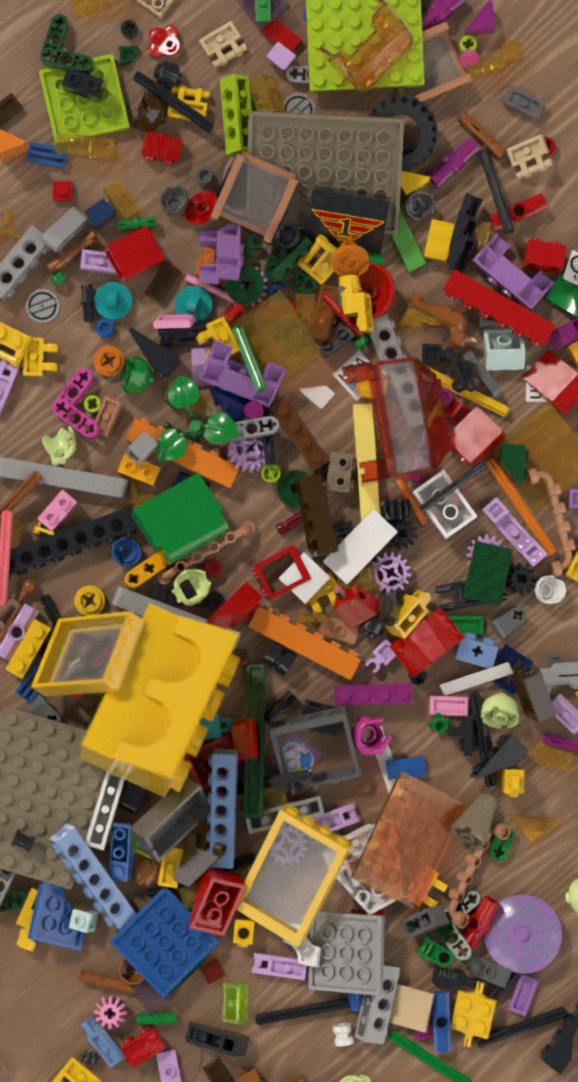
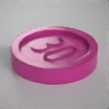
M466 50L460 56V63L464 68L472 69L478 65L479 56L474 50Z

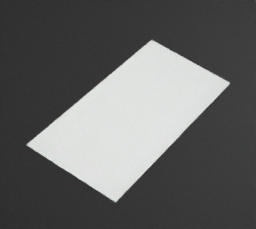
M373 509L338 545L339 552L331 553L323 562L340 579L348 584L398 531Z

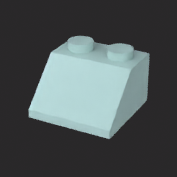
M510 328L483 329L486 370L524 369L525 345L523 336L520 338L511 333L512 329Z

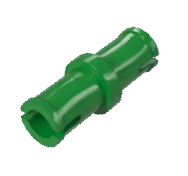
M137 216L134 219L117 220L119 232L137 231L145 226L148 229L157 228L156 216L145 218Z
M154 1011V1013H137V1025H155L156 1027L159 1024H176V1012L158 1013V1011Z

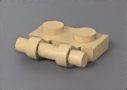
M232 21L199 40L208 58L213 55L217 56L218 59L212 62L215 69L221 65H227L228 61L242 56V53L248 50L245 43L240 46L236 44V41L240 40L241 36ZM230 46L232 50L223 55L221 51Z
M542 134L507 148L512 166L517 167L520 165L521 171L516 172L518 179L529 178L533 173L543 172L547 170V167L553 165L551 158L543 159V155L549 153ZM536 159L537 164L529 167L527 162Z

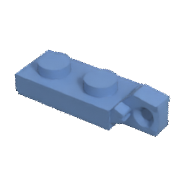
M92 1016L82 1022L81 1026L88 1035L87 1040L110 1068L125 1058L121 1049Z

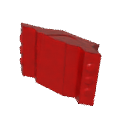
M440 607L420 621L405 639L399 638L389 647L414 677L465 637Z

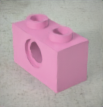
M62 489L37 519L51 531L55 532L79 503Z

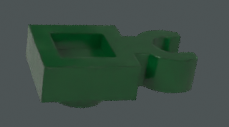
M252 235L247 244L243 240L240 241V244H244L243 264L254 257L252 250H259L263 246L262 243L258 245L252 243L257 238L256 235Z

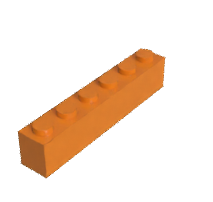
M141 417L140 420L135 418L126 440L133 443L144 432L146 435H151L157 443L161 433L167 429L162 426L155 428L151 426L152 422ZM193 442L192 445L187 443L186 453L181 458L171 461L192 472L199 473L201 476L228 489H231L240 470V467L235 468V462L230 463L231 459L228 458L225 461L220 458L221 454L212 450L208 453L202 450L203 446L196 442Z
M266 605L256 610L248 625L249 628L351 680L361 661L358 658V653L350 649L348 652H345L341 649L342 645L333 640L331 643L324 641L325 636L314 632V634L307 632L308 627L297 623V625L290 623L291 618L280 614L278 617L273 614L274 610Z

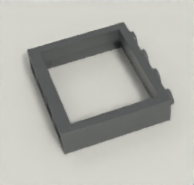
M345 706L270 722L269 730L281 774L289 772L279 735L343 722L353 765L313 773L312 780L300 783L305 784L303 785L304 789H315L320 785H334L339 781H352V778L361 777L356 747L354 746ZM284 785L285 792H289V790H286L289 788V785Z

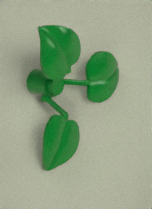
M179 376L171 385L168 399L175 408L180 409L186 406L187 411L193 418L189 425L190 431L179 434L177 430L170 428L161 433L156 447L157 458L160 462L177 460L186 453L187 441L183 436L195 435L199 438L205 437L210 443L221 444L240 435V431L234 421L226 413L217 412L212 414L208 419V425L198 420L189 405H194L198 402L200 397L199 389L186 376Z

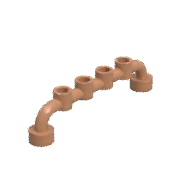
M533 468L527 470L528 480L531 485L539 483V479L546 481L547 492L552 504V512L556 519V528L561 539V548L565 555L563 563L560 564L559 561L550 563L553 576L558 577L562 575V571L568 569L573 560L572 551L575 550V544L573 539L568 540L567 532H571L568 520H563L562 514L566 513L565 504L563 502L559 503L558 495L562 494L560 485L554 484V480L549 473L536 471Z
M251 521L243 522L239 529L226 533L225 537L219 541H213L207 548L195 551L191 557L184 561H178L171 569H163L158 573V581L163 585H168L172 582L174 575L183 572L194 563L202 562L206 556L219 552L223 546L234 543L242 535L252 536L256 529L254 523ZM229 534H233L235 536L233 541H229L227 539V536ZM212 544L218 545V549L216 551L211 550ZM197 553L201 555L199 561L194 559V555ZM183 563L184 569L178 570V564Z
M504 823L491 826L484 848L476 849L474 854H467L465 863L468 864L466 871H460L457 874V881L460 884L457 889L452 888L448 894L449 899L452 900L449 906V914L455 926L464 928L468 924V914L462 911L457 912L456 909L458 904L464 900L466 887L473 881V872L481 864L482 853L488 849L491 835L494 833L495 837L506 840L511 832L510 826Z

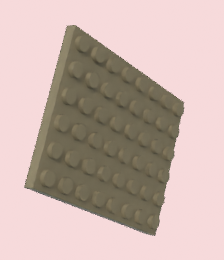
M249 111L248 153L296 174L295 179L298 180L278 227L281 224L291 223L298 230H307L314 185H321L390 197L384 234L398 235L404 118ZM247 165L246 219L267 228L287 182Z
M7 706L4 707L0 720V869L72 889L74 883L72 875L74 873L63 865L62 856L57 855L51 848L53 844L49 838L64 825L68 824L73 826L82 839L86 841L107 772L80 759L81 744L88 730ZM17 829L28 836H36L29 853L26 852V849L19 846H11ZM73 845L69 847L68 853L73 850Z

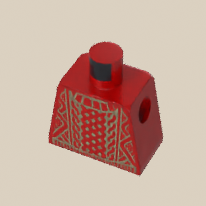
M338 585L334 589L333 593L336 595L334 609L349 629L378 614L380 601L360 586L354 585L346 590L342 585Z

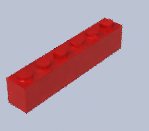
M455 269L442 289L445 292V297L453 301L455 298L460 300L463 307L469 310L472 308L478 310V315L485 319L490 317L496 320L495 324L501 328L509 327L512 329L511 333L520 338L522 336L529 338L528 342L536 347L546 344L556 326Z

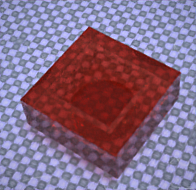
M218 958L200 967L208 985L226 976Z

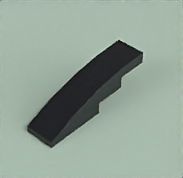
M466 193L458 213L449 256L448 270L453 271L455 269L462 274L478 241L473 236L480 219L475 217L483 201L469 193Z

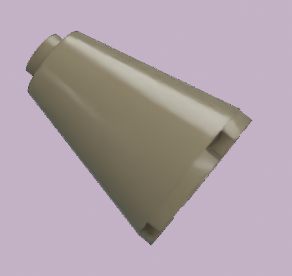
M489 794L480 795L452 824L450 828L451 834L463 844L465 841L470 843V847L473 849H483L488 839L497 806L495 798Z

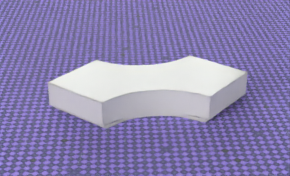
M288 923L296 929L300 927L299 924ZM308 937L299 947L283 939V942L290 944L297 952L298 964L319 968L322 948L312 944Z

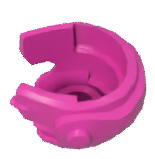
M361 717V720L357 722L352 730L354 746L365 755L383 754L386 746L393 739L390 735L384 739L383 731L377 723L383 722L384 718Z

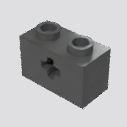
M438 905L401 920L407 939L442 927L448 924L449 920L443 905Z

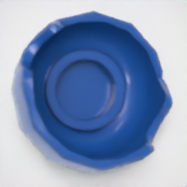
M122 537L115 541L112 547V556L118 565L132 567L138 564L141 558V548L135 540Z

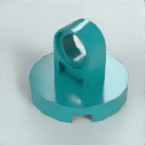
M109 282L102 285L97 290L94 298L95 308L104 319L111 321L120 320L131 311L133 304L129 290L123 284L117 282Z
M189 286L178 293L174 306L177 315L194 314L196 322L208 319L212 312L213 304L211 296L206 290L198 286Z

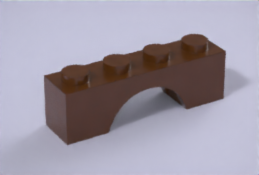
M286 397L270 408V411L288 434L313 473L329 463V459Z

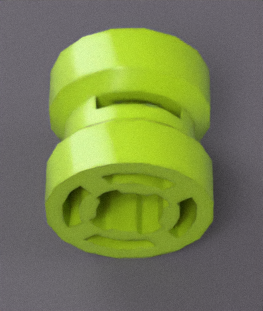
M275 464L273 466L265 465L261 474L265 482L272 484L279 480L281 472L280 468Z

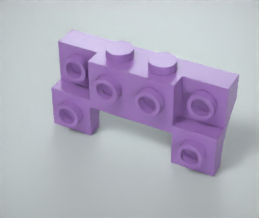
M228 223L219 229L201 230L200 247L215 249V264H200L199 282L218 284L219 278L239 280L240 267H243L244 256H242L244 244H240V225Z
M496 233L472 260V263L488 277L487 281L495 287L499 286L502 289L503 295L509 299H516L531 311L555 282L546 277L541 270L531 280L503 256L511 245L507 244Z
M215 340L200 370L198 379L235 393L240 397L258 401L261 405L270 407L286 373V369L268 362L264 371L261 372L267 388L263 392H256L246 365L229 359L233 347Z

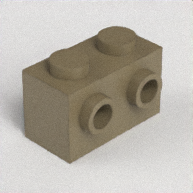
M330 452L325 491L348 494L349 490H353L354 479L351 478V471H355L356 460L353 459V454Z

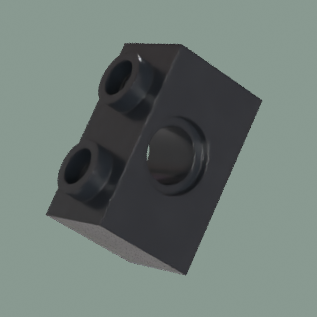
M67 68L61 85L63 91L100 103L106 87L103 79L71 68Z

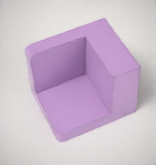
M279 42L276 43L266 56V61L270 65L276 64L282 70H286L290 63H294L296 60V55Z

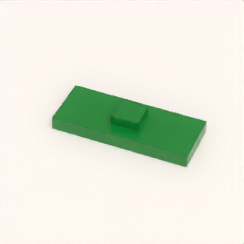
M255 0L256 23L271 22V0Z

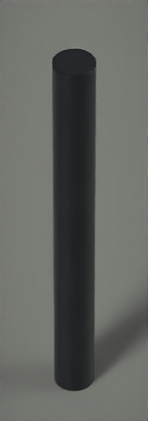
M482 462L478 463L419 507L420 510L425 513L485 469V465Z

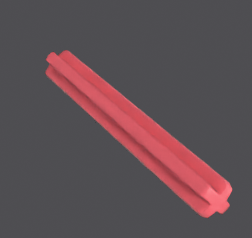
M2 511L0 606L7 605L12 511Z

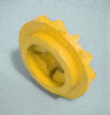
M88 585L77 591L74 604L76 609L85 616L97 615L104 607L105 597L99 588ZM95 594L93 601L95 602L96 606L89 604L85 608L87 601L85 600L83 595L86 597H91Z

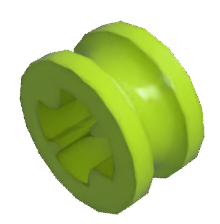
M471 35L464 36L459 44L460 51L462 53L466 50L475 51L477 41ZM467 41H471L470 44H473V46H470L469 49H466V45L463 46V43L465 44Z
M94 395L88 396L84 401V407L90 413H97L102 404L101 400ZM93 399L97 400V408L94 409L92 407V409H89L90 405L88 402L90 400L93 401Z

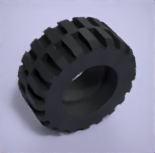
M397 94L391 95L390 98H384L379 104H376L368 116L393 117L404 115L415 121L419 129L418 139L411 148L405 149L402 152V171H405L407 168L412 170L418 164L422 165L425 159L432 154L437 140V123L432 110L428 109L426 103L420 102L419 98H411L407 94L397 96Z

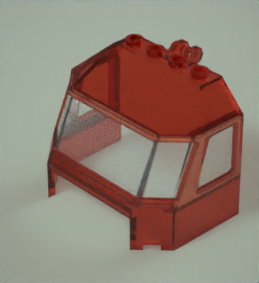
M415 356L342 367V377L348 376L347 379H344L345 385L369 381L382 459L359 462L360 469L364 468V474H361V487L434 474L450 451L449 447H452L451 435L447 436L446 428H449L448 417L443 415V411L446 409L444 397L440 398L439 390H442L441 379H437V375Z

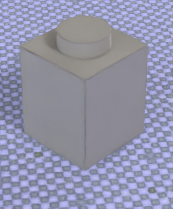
M142 432L127 448L125 454L140 466L154 452L158 444L151 435H146Z

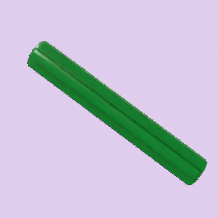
M235 325L232 328V332L256 392H263L267 386L243 326Z

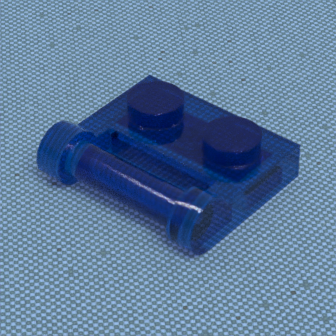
M504 644L495 658L493 667L508 662L512 669L518 660L523 662L521 666L532 667L534 662ZM507 676L492 680V682L512 695L516 692L513 680H511L509 685L504 682Z

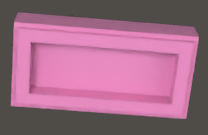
M194 314L159 315L153 322L154 329L190 328L196 322V317Z
M430 695L429 715L441 713V715L468 716L469 697Z

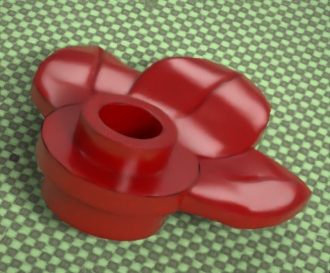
M169 24L165 30L158 27L150 29L149 37L153 43L146 49V52L158 58L165 54L168 56L178 54L180 42L178 41L179 32L177 28Z

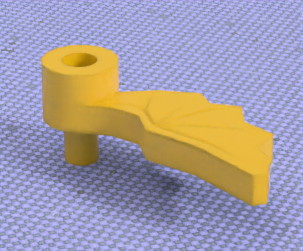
M38 522V525L33 530L34 533L40 535L42 532L50 535L55 533L41 528V522Z

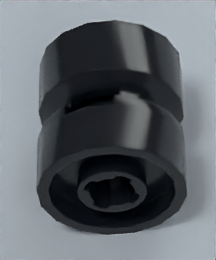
M285 223L277 228L275 239L281 247L292 248L298 244L300 233L295 225Z
M275 641L262 660V663L270 668L274 666L275 671L284 677L297 658V655L289 650L285 652L284 647Z

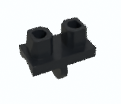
M457 356L452 357L453 364L446 368V371L452 379L458 377L457 380L451 383L453 390L457 393L464 390L474 391L475 387L472 379L475 378V374L479 370L478 365L471 363L470 360L459 361Z

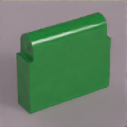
M199 473L132 510L131 516L155 553L160 552L169 565L229 532L228 524L222 516L223 509Z

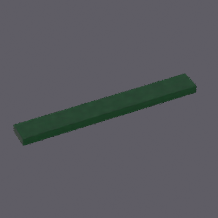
M246 664L245 719H255L258 757L244 760V819H264L265 664Z

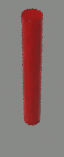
M327 292L321 295L324 302L358 338L364 335V332L358 329L357 324L349 316L344 315L342 308Z

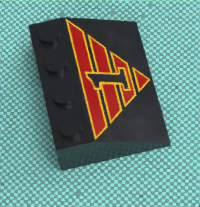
M314 185L306 237L312 243H315L316 238L322 234L335 247H340L346 239H349L367 252L381 254L390 197Z

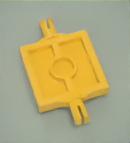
M477 981L475 992L458 991L451 1022V1029L465 1034L463 1046L467 1045V1047H471L474 1036L485 1039L489 1038L497 1000L482 994L485 983H481V981Z

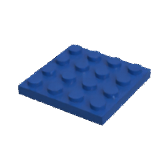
M164 887L109 941L163 998L219 943L211 933L189 928L192 913L167 887Z

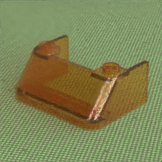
M373 0L379 8L372 17V25L376 30L351 56L344 51H339L334 55L322 46L319 48L332 67L355 89L362 93L369 91L407 52L414 40L411 32L392 6L385 0Z

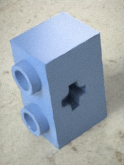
M469 632L463 634L465 638L456 644L453 654L455 659L492 668L499 649L495 640L484 637V639L476 638L477 635ZM477 646H479L480 650H477L476 653H474L472 648L476 649Z

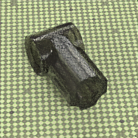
M398 589L379 596L381 611L378 621L381 625L393 626L398 607L404 604L403 594Z

